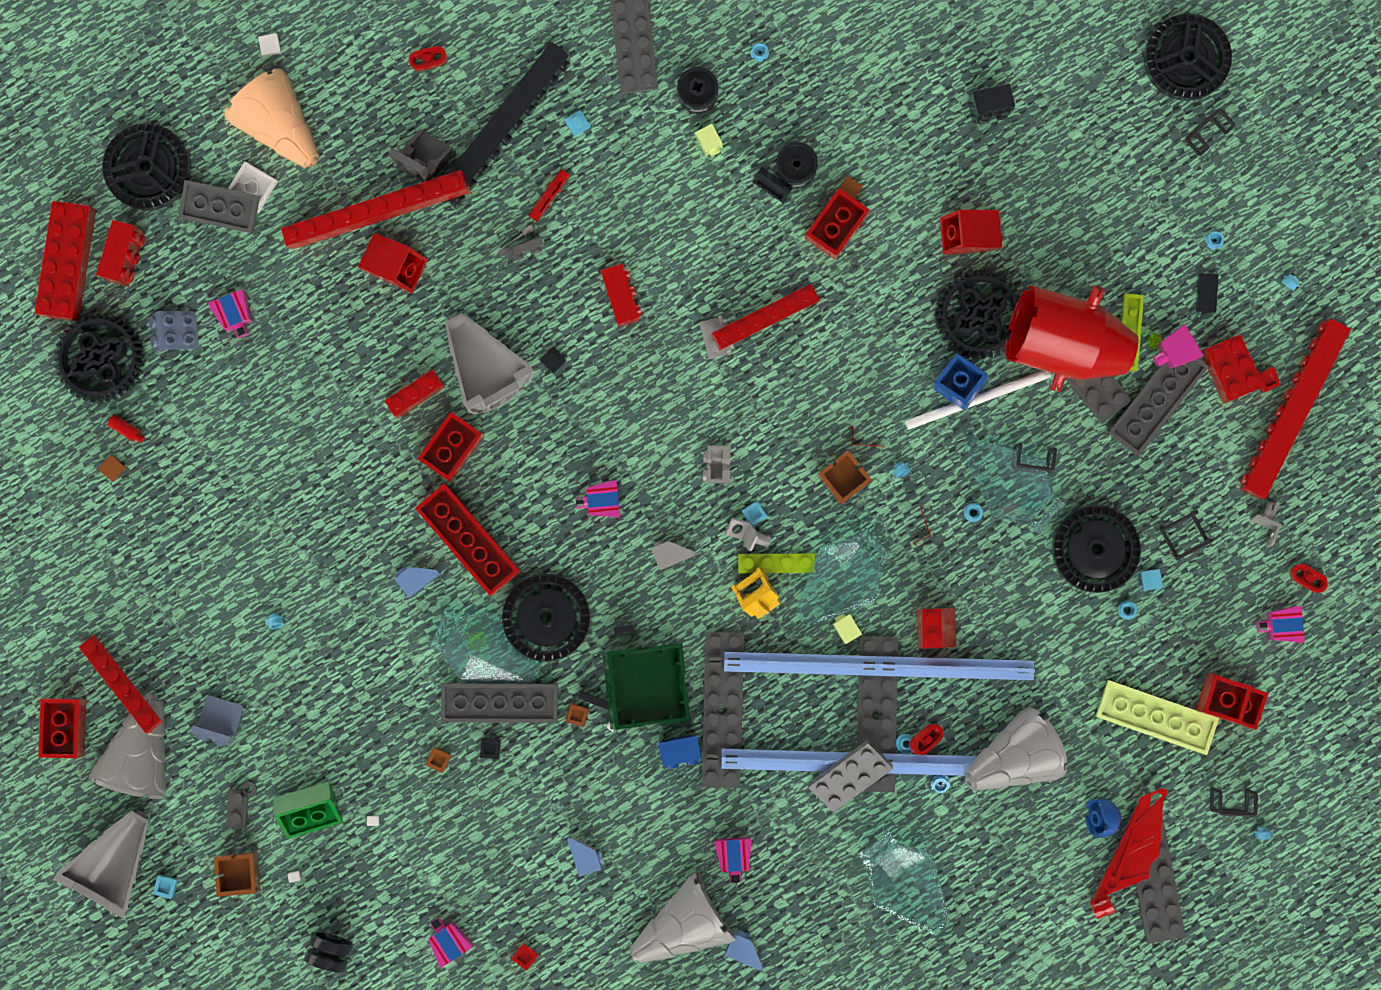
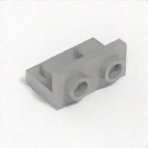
M720 315L718 318L699 322L708 359L731 354V349L734 348L733 345L719 351L711 335L712 332L727 326V320H723L722 315Z

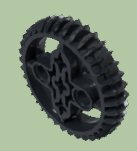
M975 270L974 276L968 271L966 273L967 278L962 273L959 275L960 280L957 277L953 278L954 284L948 282L947 286L949 289L943 288L942 291L946 295H939V298L943 301L936 302V305L941 307L935 309V312L940 314L935 316V320H941V322L936 324V327H943L938 333L939 335L945 333L946 336L942 340L946 341L949 339L950 342L947 346L950 347L954 344V352L960 348L959 355L961 356L965 351L967 352V358H970L972 353H974V359H977L979 354L981 359H985L986 353L989 358H992L993 351L998 356L1000 355V350L1005 352L1006 340H1010L1012 330H1009L1006 336L1000 339L1002 326L996 317L1005 311L1007 299H1009L1012 311L1014 312L1017 300H1019L1021 295H1014L1017 292V288L1011 290L1010 287L1013 284L1010 282L1006 285L1007 278H1003L1002 281L998 280L1000 274H997L995 278L992 277V271L989 272L988 276H986V270H982L981 275H979L978 270ZM973 282H986L1001 289L1004 295L991 293L982 298L975 289L965 288L964 285ZM959 290L957 302L963 313L954 319L953 330H950L947 322V307L953 294ZM971 295L973 303H967L964 300V296ZM1001 300L998 307L994 306L990 308L993 301L996 302ZM977 303L980 304L971 311V315L969 317H965L970 312L971 308H973ZM985 311L982 317L974 318L978 312ZM994 312V314L990 317L989 321H987L983 326L979 325L984 323L989 318L988 314ZM970 322L966 328L958 329L962 323ZM987 326H992L995 329L994 335L987 333ZM977 331L984 340L988 342L995 341V344L988 347H972L958 340L955 335L967 337Z
M90 314L88 319L82 317V323L79 320H75L76 326L70 324V331L63 330L66 336H60L59 339L62 340V343L56 344L60 350L54 351L55 354L59 355V357L54 358V361L59 362V364L54 367L60 370L56 374L62 377L60 382L66 383L64 388L70 389L71 394H76V397L79 399L83 397L84 401L90 399L92 403H95L96 400L98 403H103L104 400L110 402L111 398L118 400L117 393L123 397V390L130 392L129 386H136L133 381L134 379L139 381L140 378L137 376V373H143L139 367L145 366V363L140 362V360L145 359V356L140 353L145 350L143 347H139L142 345V341L137 340L139 335L137 333L133 334L135 329L129 328L130 324L127 322L123 323V320L120 318L117 320V317L113 315L109 317L108 314H104L102 317L101 314H96V317H94V315ZM94 326H109L120 331L126 338L112 337L103 342L97 333L86 331V329ZM81 333L78 338V345L83 355L73 361L69 372L68 352L74 339ZM93 338V344L87 347V341ZM130 345L132 350L131 366L126 377L118 384L121 378V371L116 362L127 354ZM109 370H112V372H113L112 377L109 378V379H107V378H106L107 372H108ZM96 375L102 384L113 386V388L105 391H91L80 386L74 378L86 380Z

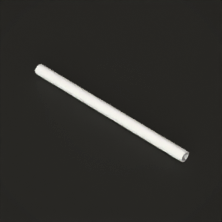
M1042 370L979 393L969 407L1051 377V374ZM952 403L906 420L905 424L909 430L963 409Z

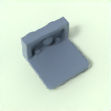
M157 311L151 315L149 326L152 328L153 336H151V347H154V353H160L165 350L196 349L198 347L195 312Z
M207 696L198 725H193L191 733L195 734L197 739L207 741L209 738L215 740L214 743L221 746L233 743L244 709L243 705L214 696Z

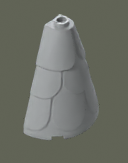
M464 314L454 315L445 322L450 354L454 360L462 401L469 413L477 414L479 410L485 413L502 406L523 390L522 385L525 382L528 384L534 374L532 367L510 351L507 346L489 335L487 330Z
M147 694V696L143 697L163 722L149 734H146L129 713L122 722L123 726L110 741L107 749L92 768L89 780L94 782V779H96L97 785L138 797L149 795L148 798L164 799L166 791L163 701L158 700V696Z
M1031 707L1020 711L966 769L964 775L967 786L972 791L1002 789L1008 786L1055 781L1063 777L1067 772V768L1064 767V763L1067 762L1065 749L1059 735L1048 719L1043 720L1040 717L1041 713Z
M139 810L136 813L130 811L104 831L103 835L86 847L81 854L59 870L54 880L123 918L128 909L139 858L143 853L149 820L146 819L148 815Z
M698 872L693 873L687 878L672 899L668 900L655 919H651L632 944L630 954L635 961L647 963L675 958L680 954L726 945L736 940L727 922L722 921L705 892L707 887Z

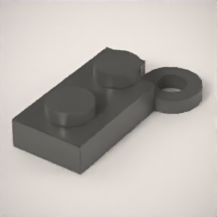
M540 237L515 247L504 248L498 251V255H507L509 260L518 261L524 258L523 255L531 253V255L538 254L545 247Z
M246 782L242 785L241 789L229 788L226 828H247L249 797L254 796L257 792L255 783ZM247 786H251L253 788V791L251 793L246 792Z

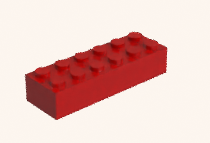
M52 201L34 314L46 318L69 321L79 320L96 210L91 206Z
M442 484L415 508L489 596L495 595L521 572L447 484Z

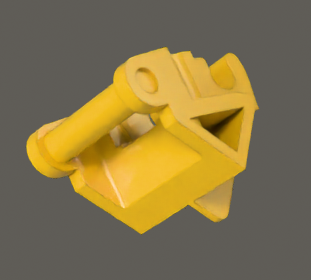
M758 567L756 572L739 584L731 586L742 609L751 617L755 615L760 619L781 604V600L778 599L780 596L769 583V577L761 567ZM761 578L763 583L757 590L746 595L741 592Z

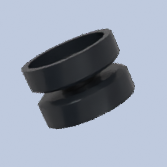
M693 67L683 72L677 83V98L682 108L692 114H702L712 109L718 99L719 85L717 78L711 71L703 67Z
M792 142L784 146L778 153L775 164L776 175L793 189L803 188L809 185L815 177L818 157L814 149L808 144Z
M313 932L309 941L313 948L307 949L304 961L309 965L326 971L345 972L348 960L344 956L351 954L354 944L348 939L330 933Z

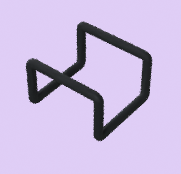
M1217 109L1186 136L1185 141L1198 156H1202L1210 148L1198 134V131L1212 120L1223 134H1228L1235 127V123L1223 109ZM1219 112L1231 124L1227 130L1215 119ZM1193 135L1205 147L1201 152L1189 140Z
M1022 443L1014 445L1012 469L1041 474L1054 471L1057 455L1056 447L1048 450L1046 467L1020 464ZM1053 452L1052 463L1050 468L1051 453Z
M1198 510L1191 511L1190 514L1160 528L1176 559L1183 558L1214 541L1213 538H1207L1195 515L1199 513ZM1192 517L1205 542L1183 554L1177 555L1165 530Z
M1214 787L1210 789L1211 812L1219 813L1222 816H1257L1258 793L1256 791L1246 789L1245 810L1222 809V790ZM1214 792L1219 793L1218 809H1214ZM1249 793L1254 795L1253 813H1248Z

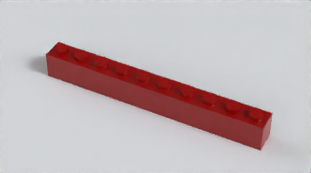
M460 170L283 227L281 231L286 247L297 249L471 193L466 174Z
M1331 318L1321 322L1317 329V332H1319L1317 338H1314L1308 347L1311 349L1308 356L1305 355L1301 360L1300 365L1302 367L1293 376L1291 389H1287L1283 396V399H1285L1283 405L1279 406L1274 414L1276 416L1274 423L1271 422L1266 429L1267 437L1259 443L1257 448L1259 452L1256 457L1254 456L1249 463L1251 468L1248 474L1245 473L1240 481L1242 484L1241 490L1260 500L1266 499L1351 328Z

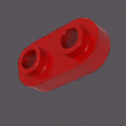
M440 46L414 51L409 56V64L415 71L440 67L447 60L446 52ZM435 55L441 56L439 60L434 59ZM418 59H421L422 64L417 65L416 61Z
M1296 564L1290 570L1291 579L1313 593L1324 592L1328 587L1327 578L1305 564ZM1298 570L1302 571L1301 577L1297 576ZM1315 580L1319 582L1318 587H1315L1313 584Z
M928 724L910 741L912 753L925 755L943 738L942 727L937 724Z

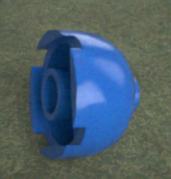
M1107 799L1088 801L1085 808L1089 810V817L1085 815V820L1090 834H1095V838L1113 835L1119 829L1122 818L1121 812L1116 805Z

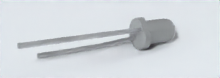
M529 225L521 229L522 234L520 236L524 235L526 238L528 234L534 231V227Z

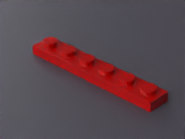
M809 284L712 332L711 335L719 351L819 302L820 299L812 284Z
M95 635L79 646L82 653L146 734H149L163 722Z

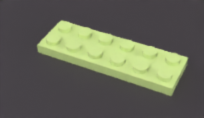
M1107 680L1095 716L1204 755L1208 754L1219 718L1197 712L1196 710Z

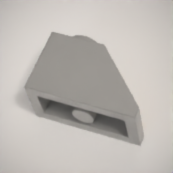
M664 540L654 543V548L651 549L660 570L695 556L694 551L669 541L665 543Z

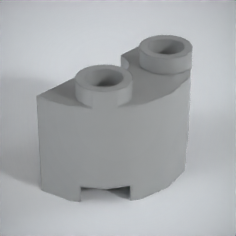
M708 446V451L704 452L703 463H707V470H703V482L730 484L731 446Z

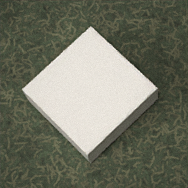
M277 33L258 37L263 57L282 53Z

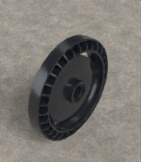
M1180 14L1163 21L1150 35L1144 50L1145 70L1152 84L1166 96L1182 101L1202 99L1213 93L1225 81L1232 64L1231 45L1224 31L1209 18L1197 14ZM1185 27L1184 30L1171 34L1163 42L1159 52V59H1157L1156 51L1161 37L1172 29ZM1201 31H1203L1204 33H1206V34L1213 40V42L1215 43V45H1216V47H1217L1218 54H1219V66H1218V68L1215 66V64H1216V52H1215V48H1214L1212 42L1209 40V38H1207L1204 34H1202ZM1184 54L1190 55L1192 60H1186ZM1212 72L1215 74L1214 78L1210 77ZM1198 78L1207 82V84L1196 88H1184L1172 83L1174 82L1182 86H1193Z
M141 123L125 128L110 141L103 156V177L110 192L122 203L134 209L152 211L170 205L183 193L184 181H189L191 160L184 143L169 129L156 124ZM150 136H155V140L149 139ZM139 137H143V139L135 141L132 144H130L123 151L120 159H122L124 163L123 165L116 166V161L121 150L132 140ZM161 138L173 146L178 158V172L174 181L176 172L175 158L170 149L160 142ZM150 163V168L147 171H143L144 165ZM117 172H119V178L116 177ZM124 183L129 190L139 195L150 196L160 192L163 193L152 198H137L125 193L119 184Z
M1086 506L1073 511L1061 521L1053 536L1052 557L1057 571L1071 586L1085 592L1102 593L1117 589L1132 577L1140 561L1141 543L1135 526L1123 513L1107 506ZM1093 516H1102L1115 522L1124 532L1128 548L1125 547L1123 536L1116 527L1105 521L1094 520ZM1088 517L1089 521L1083 523L1082 518ZM1077 522L1081 532L1077 534L1073 532L1069 538L1067 551L1071 565L1068 566L1064 555V542L1068 531ZM1094 544L1099 545V554L1093 553L1092 547ZM1125 552H1128L1127 559H1124ZM1122 563H1125V566L1120 571V573H1118L1114 578L1102 583H1094L1083 580L1081 578L1083 575L1092 578H1102L1109 576L1112 573H1114L1121 566ZM1074 568L1079 572L1078 575L1072 571Z
M538 574L524 579L511 590L503 606L502 625L509 643L517 652L531 660L552 662L566 658L582 644L589 629L590 610L584 594L573 582L555 574ZM544 585H552V589H544ZM540 586V594L538 596L529 594L521 602L517 613L518 624L513 626L512 614L518 599L529 589ZM556 587L565 590L575 600L580 613L578 629L574 627L575 611L570 600L564 594L556 591ZM549 613L552 619L550 622L545 623L541 620V615ZM518 628L522 633V635L517 636L515 630ZM572 631L576 633L573 639L568 637ZM526 638L529 642L543 647L554 646L564 640L569 643L556 650L540 651L527 646L521 640Z

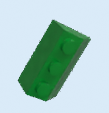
M329 781L273 798L274 816L287 839L343 823L336 795Z

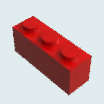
M623 264L600 270L618 327L640 321L639 315H642L640 305H635L633 297L637 296L634 287L629 286L628 279H631L628 268H623Z
M432 369L384 402L394 417L399 419L446 387Z

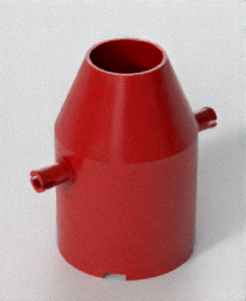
M1030 285L1029 288L1031 289L1023 291L1012 314L1008 328L1012 331L1010 340H1006L1005 352L1008 361L1054 373L1055 375L1049 388L1060 392L1066 378L1087 380L1128 373L1136 358L1139 339L1133 330L1105 307L1099 305L1105 293V289L1101 286L1097 289L1098 285H1094L1088 300H1081Z

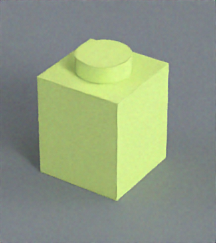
M712 124L695 132V137L705 156L709 154L714 156L721 151L723 143Z
M843 613L834 618L836 622L832 625L844 644L862 635L850 614L845 615Z

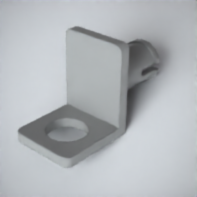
M1273 502L1266 503L1263 516L1255 515L1251 518L1252 522L1271 529L1265 546L1267 548L1275 544L1282 525L1274 521L1279 505L1275 504L1273 506Z
M735 518L731 519L725 531L727 536L742 539L748 551H752L755 544L768 547L771 541L770 535L757 533L751 522ZM735 525H742V529L739 532H732V528Z

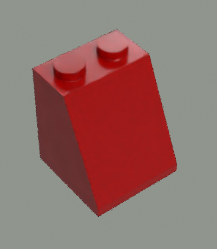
M960 209L940 217L943 255L989 252L1002 248L1003 239L1001 236L999 210Z
M374 233L360 260L358 268L412 294L428 259L409 246Z
M955 608L916 609L918 648L956 647Z

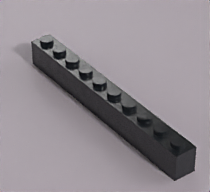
M551 42L448 174L460 170L464 172L472 191L477 185L476 180L478 177L485 175L488 171L489 163L499 157L501 154L500 149L503 145L507 146L513 138L511 135L514 131H519L522 128L525 117L533 114L536 109V103L544 100L547 95V89L557 83L559 80L558 75L569 68L571 64L569 62L570 56ZM462 195L446 202L455 208L456 205L460 206L464 202L466 196Z

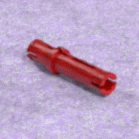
M560 169L552 182L547 184L548 188L528 214L531 219L538 222L557 193L560 194L562 186L570 177L567 172Z

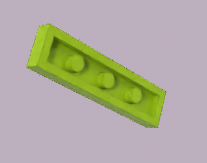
M1125 293L1123 295L1121 321L1138 335L1139 344L1136 358L1129 370L1136 372L1138 371L1144 295Z
M738 554V573H754L758 567H761L765 573H815V554Z

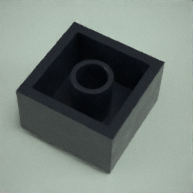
M1010 84L972 92L968 100L972 122L983 125L989 123L991 119L997 118V121L1007 119L1015 107Z

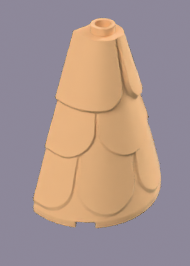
M273 69V73L269 75L267 72L259 75L245 85L230 101L233 105L225 110L224 116L232 126L254 137L256 141L275 150L280 156L303 168L312 167L316 164L319 154L310 127L306 124L300 103L297 101L289 76L282 69Z

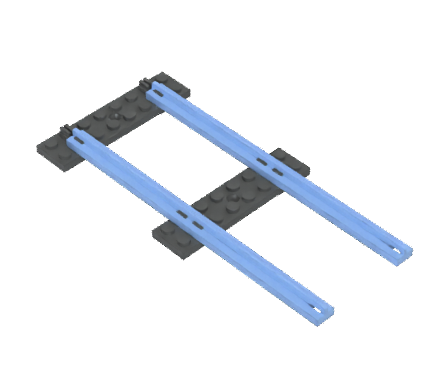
M706 632L701 787L740 788L741 769L824 772L850 753L741 749L743 672L858 675L857 747L868 739L893 765V769L862 792L895 793V774L965 776L964 772L977 757L896 754L897 676L1034 680V661L898 657V637L859 636V656L744 652V633ZM721 706L727 708L725 713H720L719 708ZM875 710L880 711V717L875 718L873 712Z

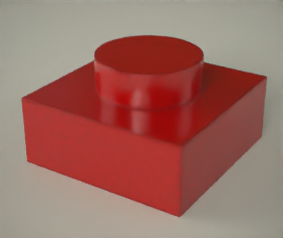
M1269 367L1258 373L1264 387L1260 388V392L1265 393L1281 385L1275 367Z
M523 943L512 957V960L527 971L539 954Z

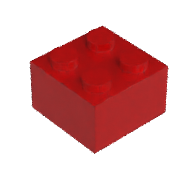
M1208 674L1197 712L1241 724L1252 686Z

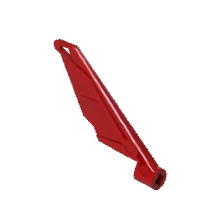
M1160 788L1140 797L1093 899L1090 900L1097 920L1105 917V915L1115 913L1108 896L1109 894L1149 878L1150 865L1160 856L1163 802L1167 796L1165 788ZM1157 793L1161 794L1162 796L1150 807L1151 796Z

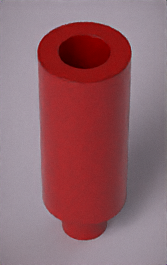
M116 414L109 419L107 426L132 442L138 441L142 443L145 440V437L141 435V430Z

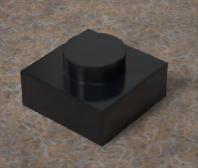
M554 346L540 359L553 374L567 361Z
M481 738L480 758L500 759L501 740Z

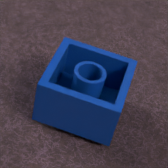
M956 353L934 382V390L966 411L988 382V374Z
M697 734L662 740L658 743L663 767L667 766V769L677 768L680 763L685 762L687 765L698 764V760L701 759Z

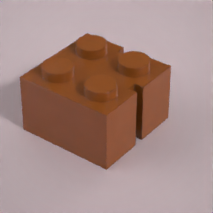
M849 450L833 462L835 466L831 463L817 474L818 478L840 505L872 481L862 467L856 470L855 467L859 463Z
M258 851L222 854L214 857L215 875H220L224 872V876L215 879L217 897L253 894L261 890Z

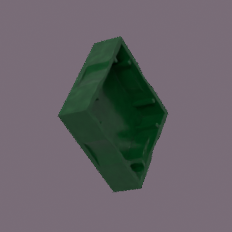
M683 643L602 652L610 729L619 730L652 724L691 721L688 693L685 687Z

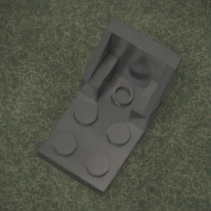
M420 129L406 143L403 150L399 148L397 151L392 148L388 155L397 168L417 180L425 182L437 178L454 149Z

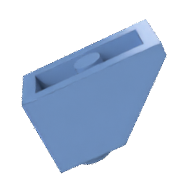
M404 567L396 573L398 577L395 578V581L408 597H412L441 573L439 570L413 567L407 569Z
M572 836L568 837L567 840L579 877L602 870L601 864H604V859L601 852L598 853L596 848Z
M742 930L734 931L733 934L736 940L728 944L725 956L761 971L763 968L752 938H749L750 934Z

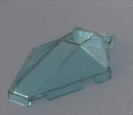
M974 439L963 450V456L993 518L1028 524L1035 532L1040 534L1051 518L1066 506L1054 495L1048 471L1021 468L1016 465L1018 451ZM1021 454L1020 464L1047 467L1045 460ZM1051 501L1054 505L1036 523L1034 519Z
M864 528L856 538L820 546L795 613L807 627L827 621L877 600L883 565L893 556V553L890 550L887 551L869 533L870 531L867 528ZM863 538L883 556L880 560L860 542Z
M444 610L440 625L433 639L429 641L428 646L442 652L461 682L534 684L542 666L538 661L521 655L512 647L504 633L502 620L494 611L458 617ZM452 620L455 623L443 646L439 643L449 621Z
M886 831L879 841L864 853L858 854L867 866L872 905L896 915V917L935 936L950 925L934 857L931 853L899 843L889 831ZM887 843H891L890 845L886 846L883 850H881L877 855H875L871 859V861L869 860L871 856H873L876 852L883 848Z

